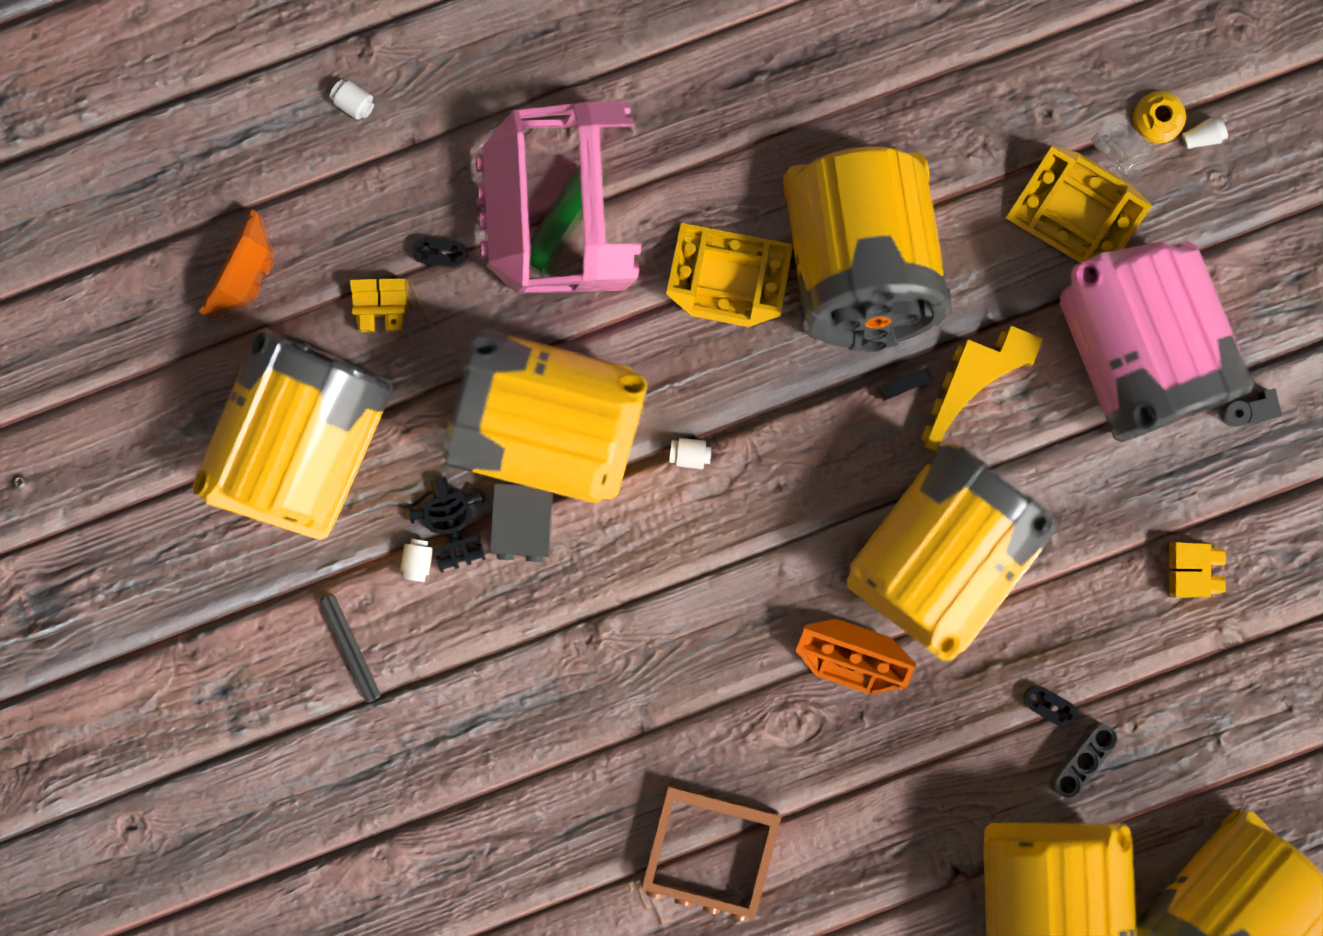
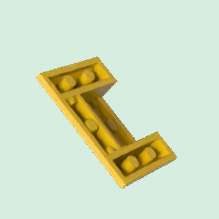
M1052 145L1006 216V219L1079 263H1082L1099 254L1122 250L1152 207V204L1129 182L1082 154Z
M681 223L666 294L693 317L745 327L781 316L793 244Z

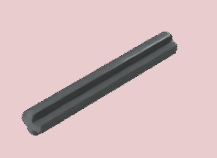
M329 595L322 598L320 604L365 701L368 703L378 699L381 696L380 691L336 597Z

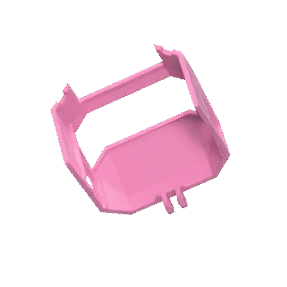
M628 101L584 102L513 110L483 145L481 155H476V171L482 172V183L477 185L478 198H476V206L484 209V212H479V216H477V224H479L480 230H485V241L480 242L481 259L486 258V266L516 294L625 291L638 279L639 266L633 263L634 254H640L641 244L605 245L599 127L634 126L633 117H626V114H630ZM567 115L566 119L521 120L522 118ZM575 127V131L579 132L585 245L583 275L529 280L530 246L523 128Z

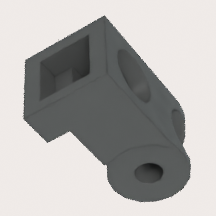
M1276 388L1258 392L1259 400L1249 403L1234 401L1226 404L1221 412L1223 422L1230 427H1239L1282 417Z

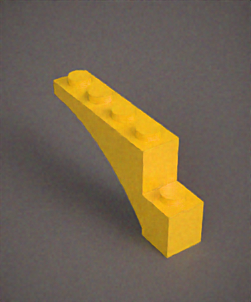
M1010 326L1005 332L1001 330L997 337L995 347L999 348L998 351L971 340L965 341L963 346L958 344L952 358L956 362L952 372L947 371L941 387L946 388L942 399L937 398L931 410V414L935 415L931 426L926 424L920 440L924 442L922 449L932 453L936 452L946 430L956 415L986 385L1013 369L1021 366L1026 368L1033 366L1043 338Z

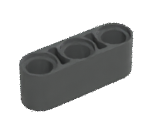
M1097 723L1091 725L1051 776L1050 784L1057 794L1065 798H1072L1080 793L1115 748L1118 737L1114 729ZM1105 730L1108 735L1107 741L1102 745H1098L1095 736L1099 731ZM1083 753H1087L1090 757V762L1086 767L1080 768L1077 763L1078 757ZM1065 776H1070L1072 779L1071 788L1062 791L1059 786L1061 779Z

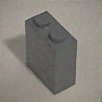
M495 484L490 553L497 554L498 560H514V555H526L525 561L543 562V557H550L554 493L524 485Z

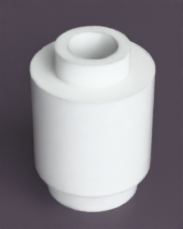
M341 79L331 90L330 99L334 101V105L356 120L368 117L374 108V103H372L373 96L351 81L346 82Z
M679 438V441L672 440L669 463H675L676 467L704 469V464H710L712 447H707L705 440Z
M411 539L410 544H404L400 571H403L402 579L425 582L426 575H429L433 548L428 547V541Z

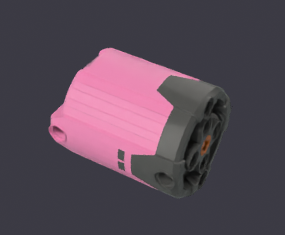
M1161 241L1099 254L1073 267L1071 273L1072 285L1062 291L1060 306L1115 440L1120 442L1129 441L1251 392L1254 383L1196 245L1189 241L1172 245Z

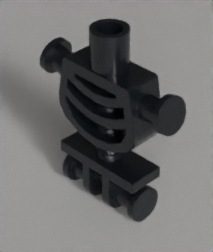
M446 477L430 481L434 499L424 501L423 508L414 509L413 506L409 507L411 524H415V520L425 519L426 527L431 532L449 535V544L433 548L434 554L447 550L450 552V556L444 558L436 557L440 572L444 573V569L450 567L458 569L460 568L459 562L465 560L467 565H472V561L480 558L483 561L486 560L481 543L478 544L477 548L468 550L467 544L480 541V535L461 539L459 533L460 530L464 529L472 521L473 511L471 505L479 501L481 503L484 502L478 488L475 487L474 491L467 495L463 491L451 493ZM462 502L463 506L453 513V508ZM430 511L442 512L443 517L431 516ZM467 512L466 519L460 525H457L456 518ZM432 521L445 522L446 530L437 529L432 524ZM461 546L463 554L457 556L455 548Z

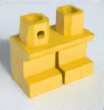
M377 279L350 280L353 299L352 315L357 318L359 332H375V317H385V329L387 332H402L404 317H408L409 282L406 279H379V281Z
M1169 543V568L1197 569V572L1169 571V597H1211V594L1225 592V577L1211 576V565H1225L1226 551L1211 547V544Z

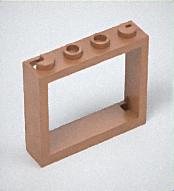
M668 784L642 883V890L647 891V896L656 899H663L664 896L675 898L674 902L682 906L691 907L692 903L702 905V910L709 913L719 914L720 910L731 913V918L747 922L748 918L756 919L782 817L781 814ZM674 801L769 825L749 906L653 881Z

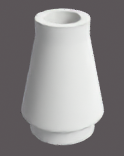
M1212 116L1191 130L1182 133L1186 148L1191 149L1220 144L1223 139L1228 138V133L1222 117L1214 118Z

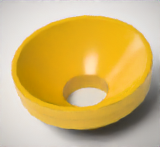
M1165 91L1152 92L1141 98L1136 104L1132 116L1133 125L1138 135L1144 140L1155 144L1167 143L1181 133L1186 121V111L1180 99L1175 95ZM1165 106L1170 110L1171 118L1169 121L1161 122L1156 118L1155 110L1157 107Z

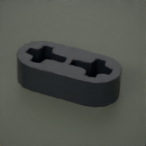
M421 238L416 241L412 249L415 259L420 264L426 266L460 268L468 259V252L465 246L453 240ZM425 244H429V248L433 251H438V255L429 254L427 259H423V255L418 253L419 249H424ZM453 247H457L458 252L462 253V257H457L456 262H452L449 256L442 255L443 252H452Z
M926 367L879 387L878 390L882 400L886 401L933 381L929 368Z
M1032 686L1025 691L1023 696L1024 704L1034 713L1061 727H1068L1076 721L1077 710L1069 701L1040 686ZM1041 691V698L1049 702L1047 707L1041 704H1037L1034 707V700L1030 698L1031 695H1038ZM1053 706L1060 709L1067 706L1066 712L1070 714L1069 718H1062L1059 721V715L1052 711Z

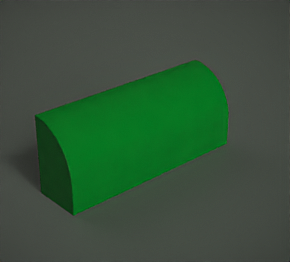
M580 164L529 241V269L544 277L583 216ZM601 172L602 185H603L604 182H605V181H604V174Z

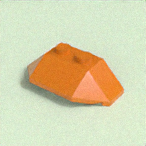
M251 209L199 310L201 314L211 318L248 306L251 300L255 301L261 291V285L259 284L264 274L268 275L271 272L275 262L272 259L274 251L263 217L258 212Z
M839 619L805 625L795 650L815 676L870 695L889 692L895 689H906L916 668V662L891 637Z

